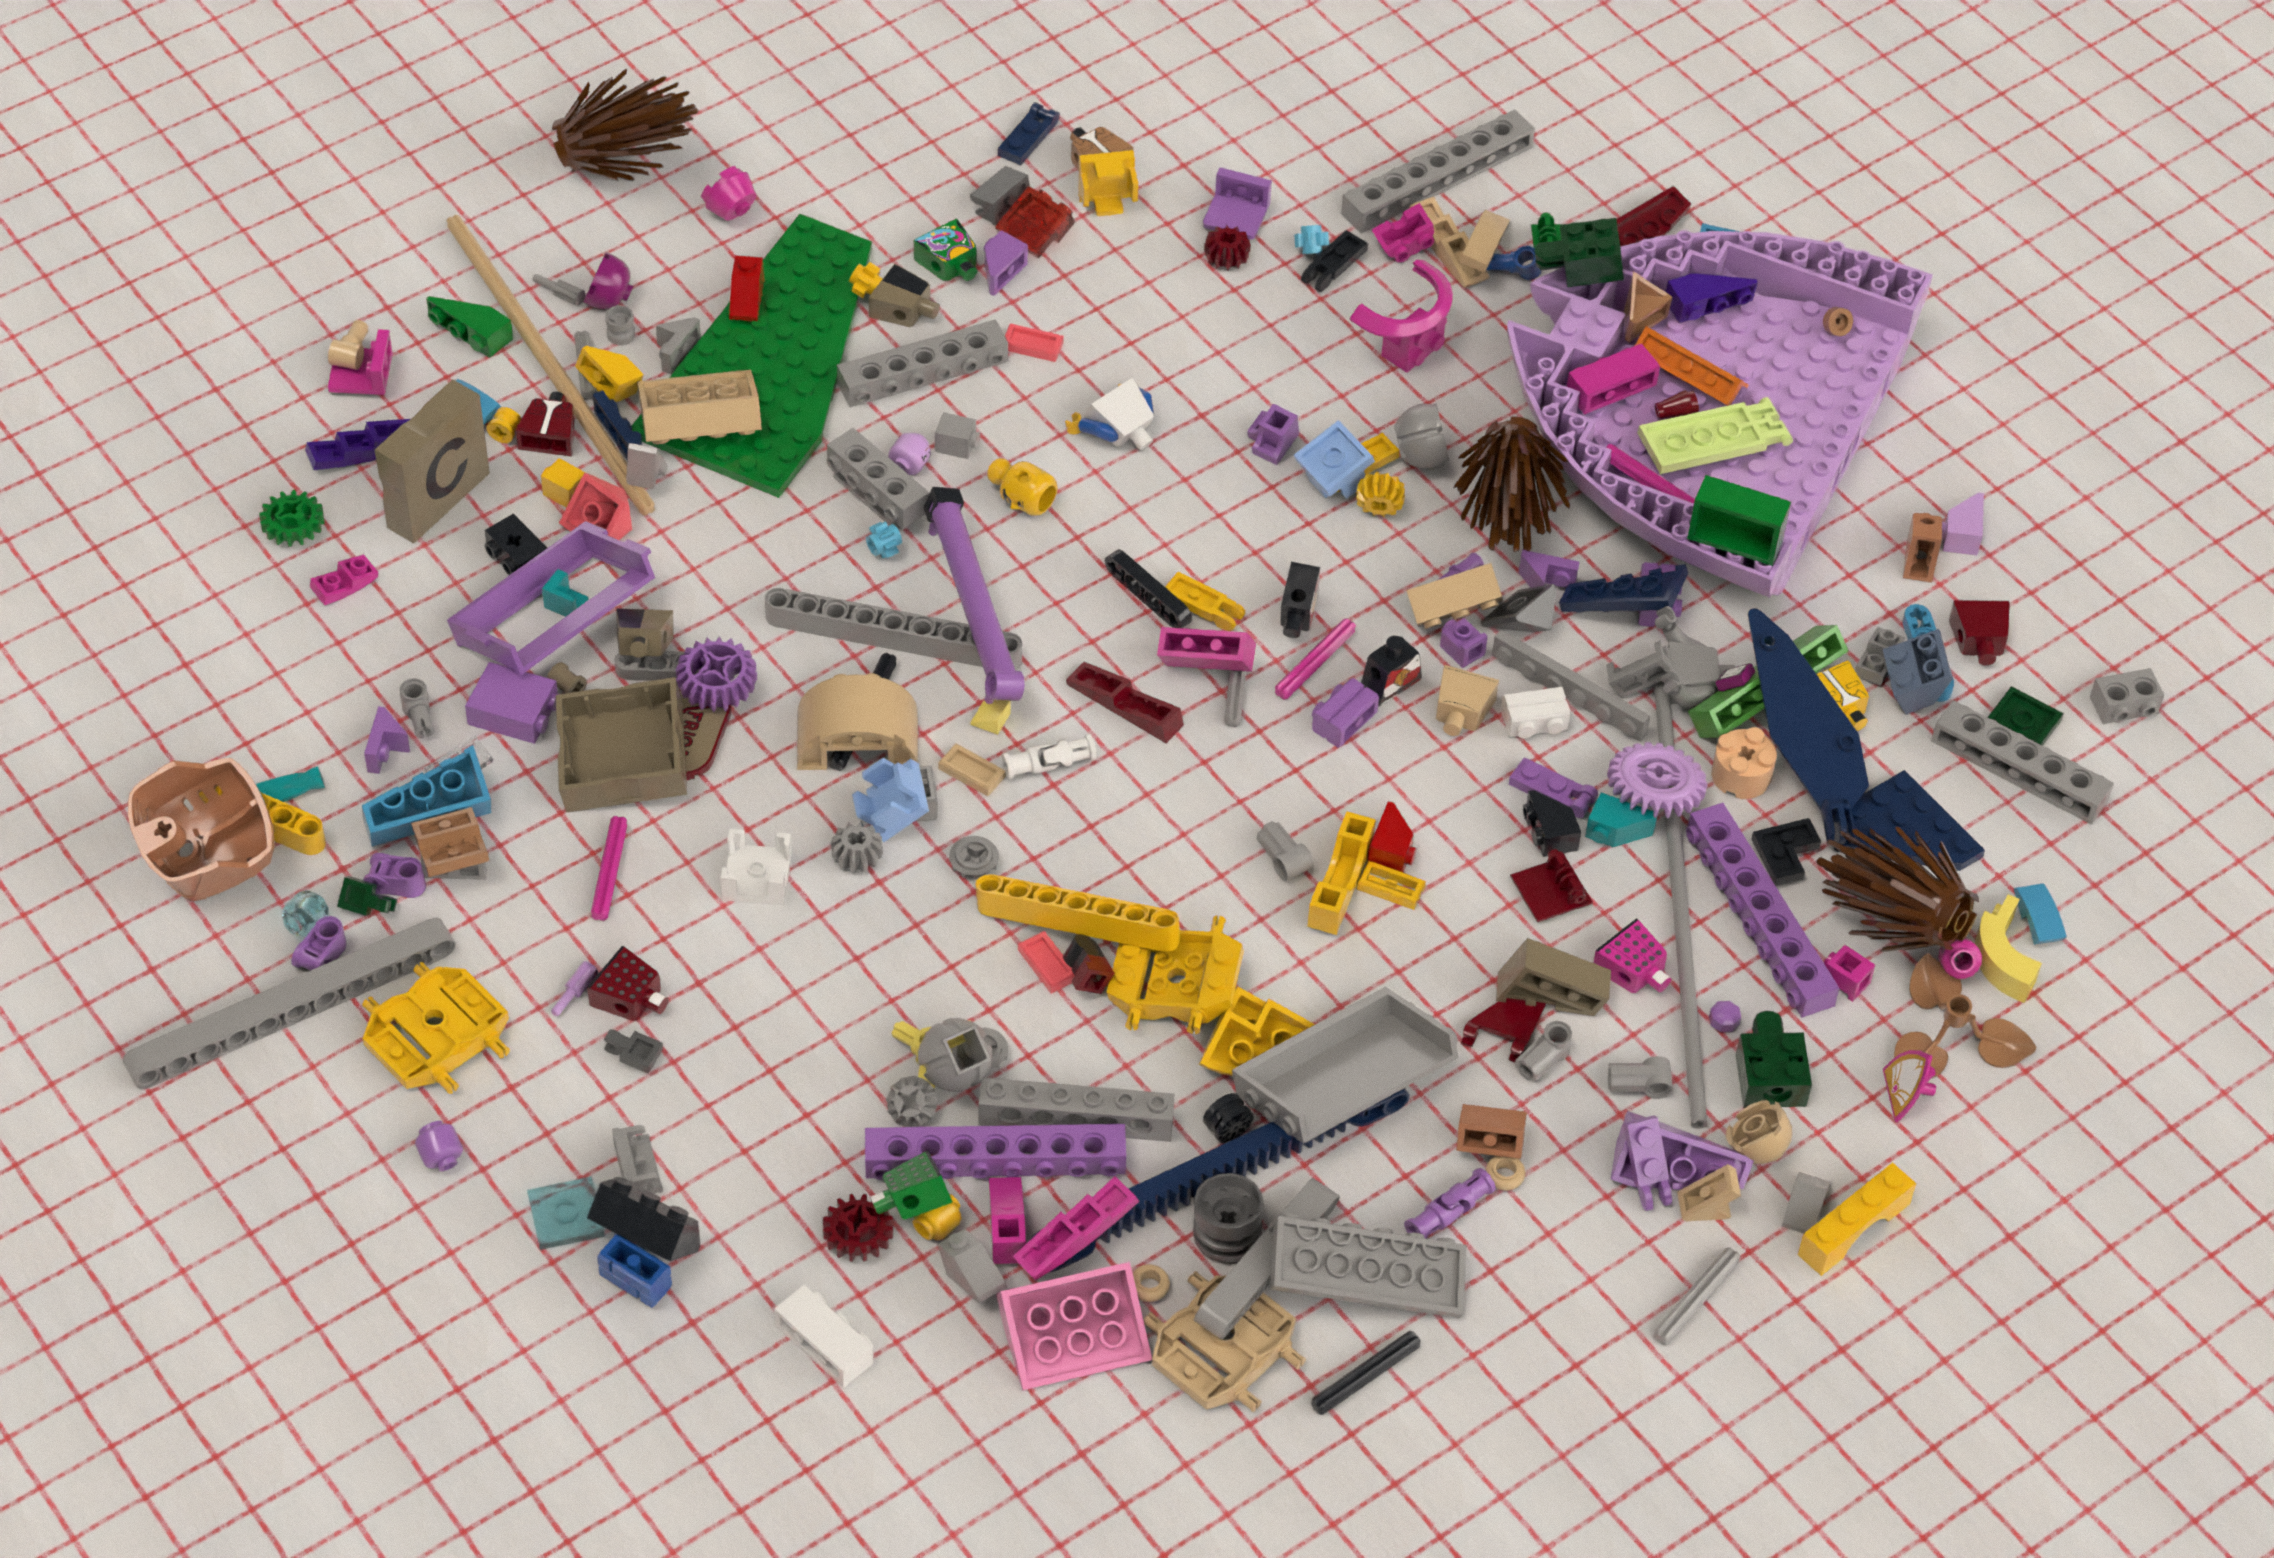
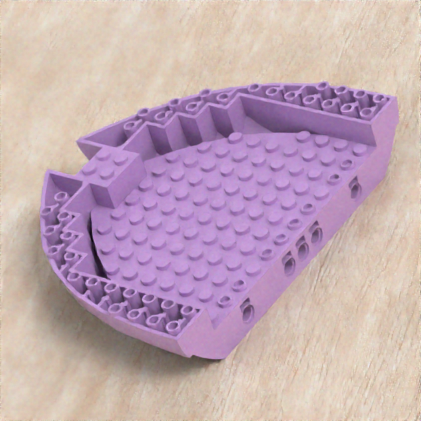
M1682 230L1676 235L1658 236L1620 247L1624 276L1622 281L1567 287L1565 268H1560L1535 279L1530 283L1533 299L1540 310L1551 317L1555 326L1548 335L1508 320L1507 336L1523 395L1542 436L1551 442L1550 445L1567 458L1568 462H1563L1552 453L1563 465L1565 472L1575 485L1615 522L1665 553L1769 598L1771 595L1781 594L1902 364L1925 303L1933 275L1892 260L1870 255L1864 250L1856 251L1846 248L1838 241L1828 243L1767 232L1708 231L1691 233ZM1633 271L1663 291L1666 290L1669 280L1691 273L1750 278L1758 281L1753 301L1745 305L1733 306L1722 312H1714L1701 316L1696 320H1688L1682 323H1678L1671 310H1669L1668 317L1650 329L1749 384L1748 388L1741 387L1731 405L1745 402L1746 406L1758 404L1762 398L1768 397L1780 416L1779 420L1783 421L1793 438V442L1790 445L1784 446L1782 442L1767 446L1766 451L1660 474L1637 434L1639 425L1661 421L1657 419L1654 404L1687 390V392H1695L1699 404V412L1727 406L1662 368L1659 369L1656 386L1585 415L1578 408L1580 391L1567 387L1569 372L1578 367L1596 362L1600 358L1621 352L1625 348H1631L1635 346L1640 337L1638 336L1630 343L1625 340L1624 321L1626 314L1624 313ZM1832 307L1845 308L1853 316V326L1844 336L1831 335L1823 327V317L1827 310ZM1613 444L1694 499L1705 475L1791 501L1784 539L1773 566L1687 539L1694 504L1638 483L1610 464L1612 450L1606 448V446Z

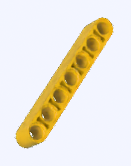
M994 874L983 875L975 883L977 908L981 914L1074 934H1083L1089 937L1158 951H1172L1181 942L1179 916L1170 909Z

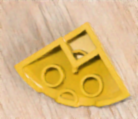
M1237 987L1232 1007L1221 1014L1199 1065L1220 1074L1233 1076L1232 1070L1315 1024L1271 999L1265 1002L1246 990Z

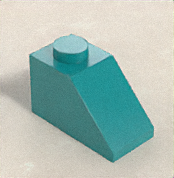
M1601 792L1588 818L1585 837L1600 844L1617 847L1653 836L1657 817L1654 818V811L1647 809L1642 815L1641 806L1636 805L1631 810L1630 802L1621 803L1619 798Z

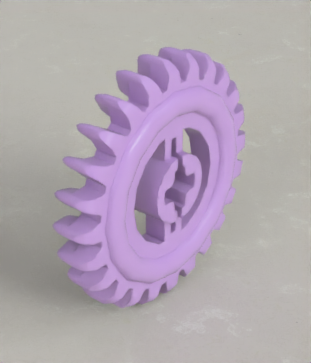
M1645 742L1644 746L1636 743L1633 744V747L1627 746L1623 748V751L1617 752L1615 757L1610 760L1607 772L1609 787H1614L1613 795L1621 794V803L1632 798L1630 803L1631 810L1638 803H1641L1642 815L1649 807H1652L1654 818L1657 817L1660 808L1664 809L1667 819L1671 814L1672 808H1674L1675 814L1678 817L1681 816L1683 809L1690 813L1692 808H1697L1700 801L1704 799L1708 784L1705 780L1706 774L1701 770L1699 763H1693L1694 758L1692 756H1684V751H1674V747L1670 745L1665 748L1662 743H1657L1656 746H1653L1650 742Z

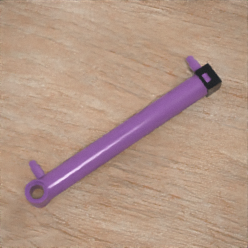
M932 487L923 507L928 522H931L928 533L931 536H935L937 533L939 535L986 675V696L984 701L987 704H992L994 700L1019 701L1024 693V675L1021 671H1015L961 513L964 501L960 489Z

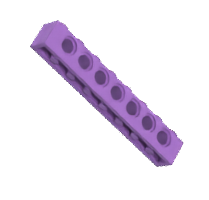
M1722 802L1690 813L1688 827H1686V835L1689 842L1695 844L1700 852L1703 865L1709 867L1713 873L1716 886L1719 890L1724 891L1731 910L1737 913L1743 922L1745 933L1753 938L1760 957L1766 960L1772 969L1774 980L1782 985L1790 1006L1796 1008L1801 1018L1835 1007L1840 988L1724 803Z
M1125 1124L865 1128L866 1178H875L877 1180H884L882 1176L886 1172L927 1150L930 1154H935L931 1157L943 1179L954 1177H974L980 1179L987 1176L1050 1177L1052 1175H1070L1081 1177L1084 1175L1115 1176L1117 1174H1126Z

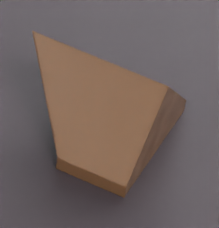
M1634 271L1624 308V313L1626 314L1624 321L1625 340L1629 343L1640 336L1646 326L1652 328L1667 318L1672 302V296Z

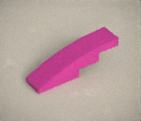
M1114 1176L1093 1197L1087 1194L1066 1215L1060 1212L1024 1245L1013 1258L1036 1281L1089 1245L1131 1210L1139 1200Z

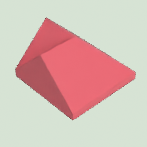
M584 473L559 524L571 532L586 521L607 530L608 536L620 540L632 530L629 502L625 489L591 474Z

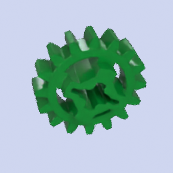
M292 490L291 494L287 496L282 491L278 499L273 496L269 497L271 504L263 503V512H259L262 533H266L268 540L275 538L277 545L282 544L283 541H287L288 547H292L294 541L304 545V539L314 540L313 532L321 533V525L325 524L322 504L317 503V497L315 496L308 499L306 491L301 495H297L296 490Z

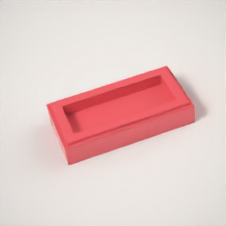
M1011 323L1005 334L1008 341V351L1056 362L1064 343L1063 335Z
M1045 931L1018 944V951L1051 994L1072 984L1071 981L1075 977L1072 968L1066 964L1063 954Z

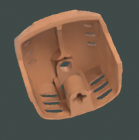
M233 758L217 759L205 764L173 760L141 780L133 787L129 794L128 820L130 830L143 859L172 889L188 901L204 900L207 897L233 888L256 876L271 862L274 852V827L270 814L253 779ZM217 786L223 791L222 795L216 792L215 788ZM201 791L208 798V803H205L199 796ZM185 799H187L193 806L192 811H190L184 804ZM192 843L194 846L193 852L187 857H181L180 849L183 845Z

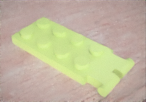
M1768 397L1762 398L1758 404L1749 406L1742 402L1639 425L1637 432L1660 474L1766 451L1767 446L1782 442L1784 446H1788L1793 442L1791 434L1783 421L1779 420L1780 416Z

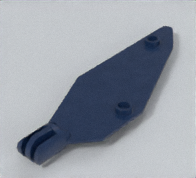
M1752 608L1748 612V621L1770 738L1821 810L1826 842L1833 840L1839 844H1844L1846 839L1841 836L1840 831L1857 839V836L1852 832V829H1856L1852 808L1869 787L1859 733L1790 636L1762 611Z

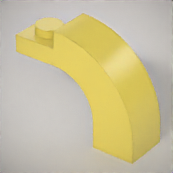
M2008 894L2002 905L1996 904L1992 914L1984 911L1975 944L1982 954L1980 970L1986 979L2002 993L2025 1003L2037 981L2042 963L2019 953L2011 946L2006 937V931L2015 916L2020 900Z

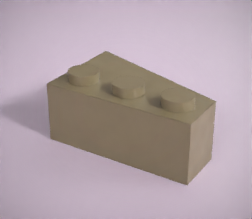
M1527 938L1498 971L1496 1001L1506 1002V998L1526 1000L1525 1005L1535 1006L1536 1002H1543L1555 1005V1010L1595 1016L1609 1000L1611 970Z

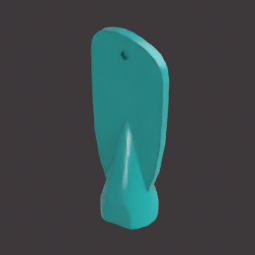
M318 766L304 773L284 775L256 784L261 793L282 802L291 800L309 790L325 788Z

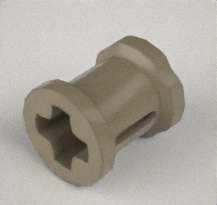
M562 662L554 665L547 675V678L556 680L557 687L564 694L584 691L587 685V680L582 675H575L569 670V666Z

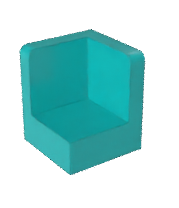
M560 569L556 570L542 588L544 608L564 617L589 600L588 596L569 588L568 573Z

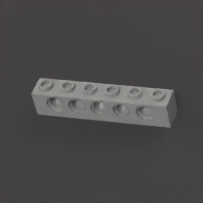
M996 319L838 364L837 383L849 407H854L1008 362V341Z
M1953 700L1936 722L1931 742L2091 825L2109 801L2114 785L2112 781L2026 738L2024 735L2012 731L1997 721L1979 714L1968 706Z
M984 1077L981 1080L978 1125L1125 1124L1126 1138L1171 1142L1175 1094Z

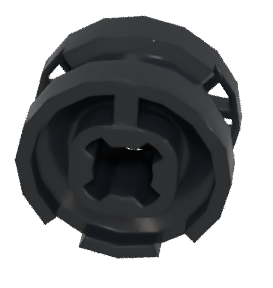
M1236 1093L1224 1095L1216 1100L1203 1116V1123L1209 1130L1215 1131V1138L1220 1143H1227L1240 1137L1254 1120V1114L1248 1106H1244L1243 1100Z

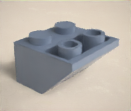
M1939 629L1883 649L1894 697L1906 715L1934 705L1953 679Z

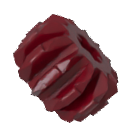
M1226 224L1223 229L1216 226L1214 231L1208 232L1204 243V252L1208 263L1215 264L1216 269L1220 267H1226L1227 271L1230 267L1239 269L1241 264L1247 263L1249 252H1251V243L1247 232H1240L1238 226L1233 229L1229 228Z

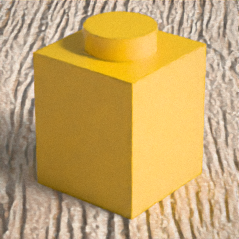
M558 458L551 466L546 467L541 475L543 495L567 508L583 474L586 472Z

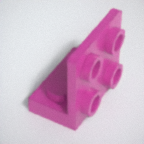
M378 329L376 341H371L370 348H364L363 362L358 370L332 365L328 391L333 393L385 395L393 355L390 330Z

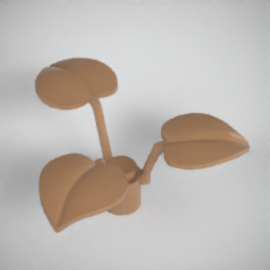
M1926 953L1919 960L1911 975L1909 984L1910 996L1914 1003L1922 1009H1932L1938 1005L1940 1010H1944V1023L1933 1042L1923 1032L1916 1031L1904 1034L1896 1043L1894 1058L1900 1053L1909 1050H1919L1932 1055L1930 1066L1936 1072L1933 1077L1935 1078L1943 1072L1948 1062L1947 1052L1937 1045L1941 1042L1949 1027L1961 1028L1967 1022L1970 1023L1975 1036L1978 1039H1982L1978 1045L1979 1055L1991 1066L1998 1068L2011 1067L2036 1051V1045L2029 1035L2017 1025L2005 1019H1988L1983 1024L1981 1033L1975 1021L1976 1016L1971 1014V1000L1961 994V980L1950 976L1942 968L1940 962L1929 953Z

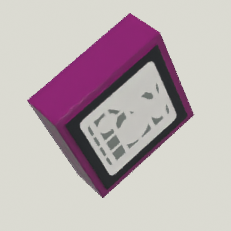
M1752 663L1725 670L1715 682L1718 690L1723 692L1744 686L1754 675L1755 669Z

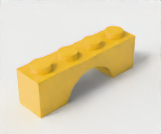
M1346 811L1337 834L1328 870L1323 881H1318L1310 901L1307 927L1337 935L1368 857L1369 846L1374 837L1376 819Z
M1892 1162L1807 1230L1802 1236L1798 1256L1822 1276L1845 1257L1852 1244L1868 1227L1880 1219H1885L1889 1222L1909 1206L1916 1182Z

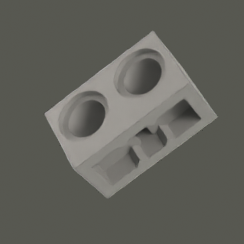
M2151 668L2095 678L2090 694V699L2103 724L2120 723L2128 719L2150 717L2158 714L2164 698V693Z

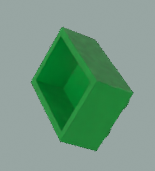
M1705 475L1694 501L1687 539L1773 566L1784 539L1791 501Z

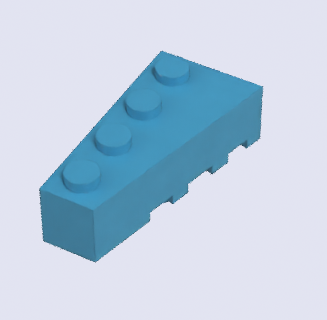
M474 746L466 748L462 754L452 759L444 760L439 763L438 767L425 774L422 772L413 777L412 781L405 785L395 787L362 805L363 821L371 846L414 835L411 823L470 807H472L475 817L490 814L491 798Z

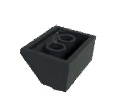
M621 1177L600 1182L587 1219L668 1261L696 1253L701 1246L698 1221L689 1217L687 1210L678 1206H668L660 1202L661 1198L658 1195L647 1191L641 1192L633 1188L632 1182Z

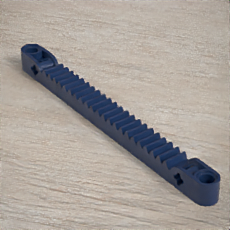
M1403 1088L1313 1139L1323 1143L1324 1134L1333 1138L1335 1136V1129L1344 1133L1346 1131V1123L1359 1127L1372 1124L1403 1108L1409 1101L1410 1094L1406 1088ZM1270 1122L1128 1188L1137 1197L1139 1202L1089 1245L1050 1272L1061 1270L1091 1255L1096 1248V1241L1099 1239L1110 1243V1234L1120 1238L1122 1236V1228L1131 1233L1133 1232V1223L1142 1228L1144 1227L1145 1218L1152 1222L1156 1221L1157 1212L1163 1217L1167 1216V1207L1176 1212L1178 1211L1179 1202L1185 1206L1190 1205V1197L1195 1198L1197 1189L1205 1180L1218 1174L1228 1173L1246 1177V1170L1255 1175L1257 1174V1165L1267 1169L1269 1160L1278 1164L1280 1154L1289 1159L1291 1149L1299 1154L1302 1150V1144L1309 1149L1312 1148L1313 1139L1303 1144L1292 1135L1286 1134L1280 1126Z

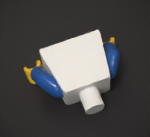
M1133 378L1123 384H1118L1117 388L1092 403L1084 415L1085 418H1081L1078 412L1073 413V422L1065 421L1066 430L1072 435L1081 432L1091 434L1111 442L1117 447L1131 439L1141 451L1153 442V439L1145 430L1154 418L1152 396L1149 392L1138 387Z

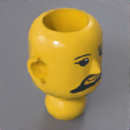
M999 458L995 459L988 468L987 477L989 481L995 485H1001L1000 496L1004 501L1011 504L1012 510H1021L1031 516L1041 515L1051 507L1056 498L1058 489L1056 479L1030 462L1021 461L1011 466L1009 461Z

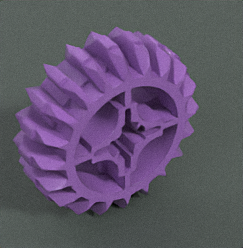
M720 636L716 641H710L707 637L703 644L695 641L694 648L686 647L684 655H680L678 660L676 680L683 698H688L691 706L699 703L701 710L709 706L714 713L717 707H722L727 711L728 705L738 708L740 700L747 701L749 693H753L757 681L756 662L752 659L750 650H744L742 643L734 645L732 638L727 642H722Z

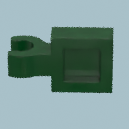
M346 876L343 880L337 907L367 916L370 915L371 908L384 913L394 912L398 899L375 894L377 884Z

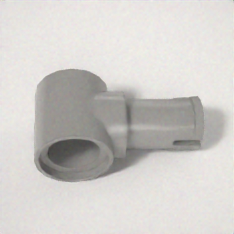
M411 678L405 680L399 688L402 710L412 720L416 737L424 738L422 730H425L427 737L433 735L434 727L429 716L430 706L427 686L421 679Z

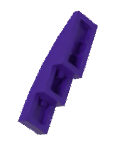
M410 419L368 421L364 430L337 432L335 440L307 442L305 452L313 470L346 467L376 460L375 449Z

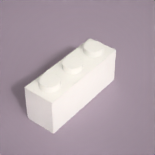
M803 1285L774 1308L775 1326L843 1388L873 1364V1344L870 1339L863 1333L858 1334L850 1327L849 1321L842 1313H835L830 1309L825 1299L818 1292H812Z

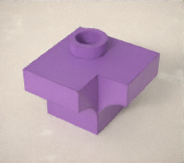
M1273 404L1267 412L1262 410L1247 431L1248 437L1255 440L1252 446V454L1278 465L1299 435L1298 415L1276 404Z

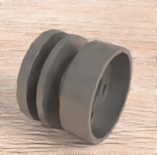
M1232 1173L1218 1174L1205 1180L1197 1189L1194 1198V1241L1199 1250L1209 1258L1222 1262L1240 1261L1262 1235L1264 1202L1262 1192L1253 1181Z

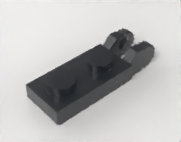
M1345 230L1313 259V262L1301 275V281L1309 284L1320 271L1323 274L1318 278L1314 287L1319 292L1324 291V289L1329 287L1332 280L1340 276L1368 250L1369 243Z

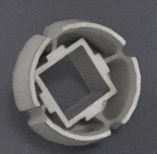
M1423 403L1407 409L1394 425L1402 460L1412 466L1424 469L1438 467L1450 461L1444 434L1440 433L1443 429L1437 403Z
M949 1018L942 1023L932 1026L926 1032L918 1051L919 1066L926 1068L925 1078L934 1086L951 1092H961L969 1089L970 1086L978 1085L986 1077L993 1058L992 1046L985 1041L987 1036L985 1031L972 1021L962 1018ZM963 1034L976 1064L959 1070L947 1041Z

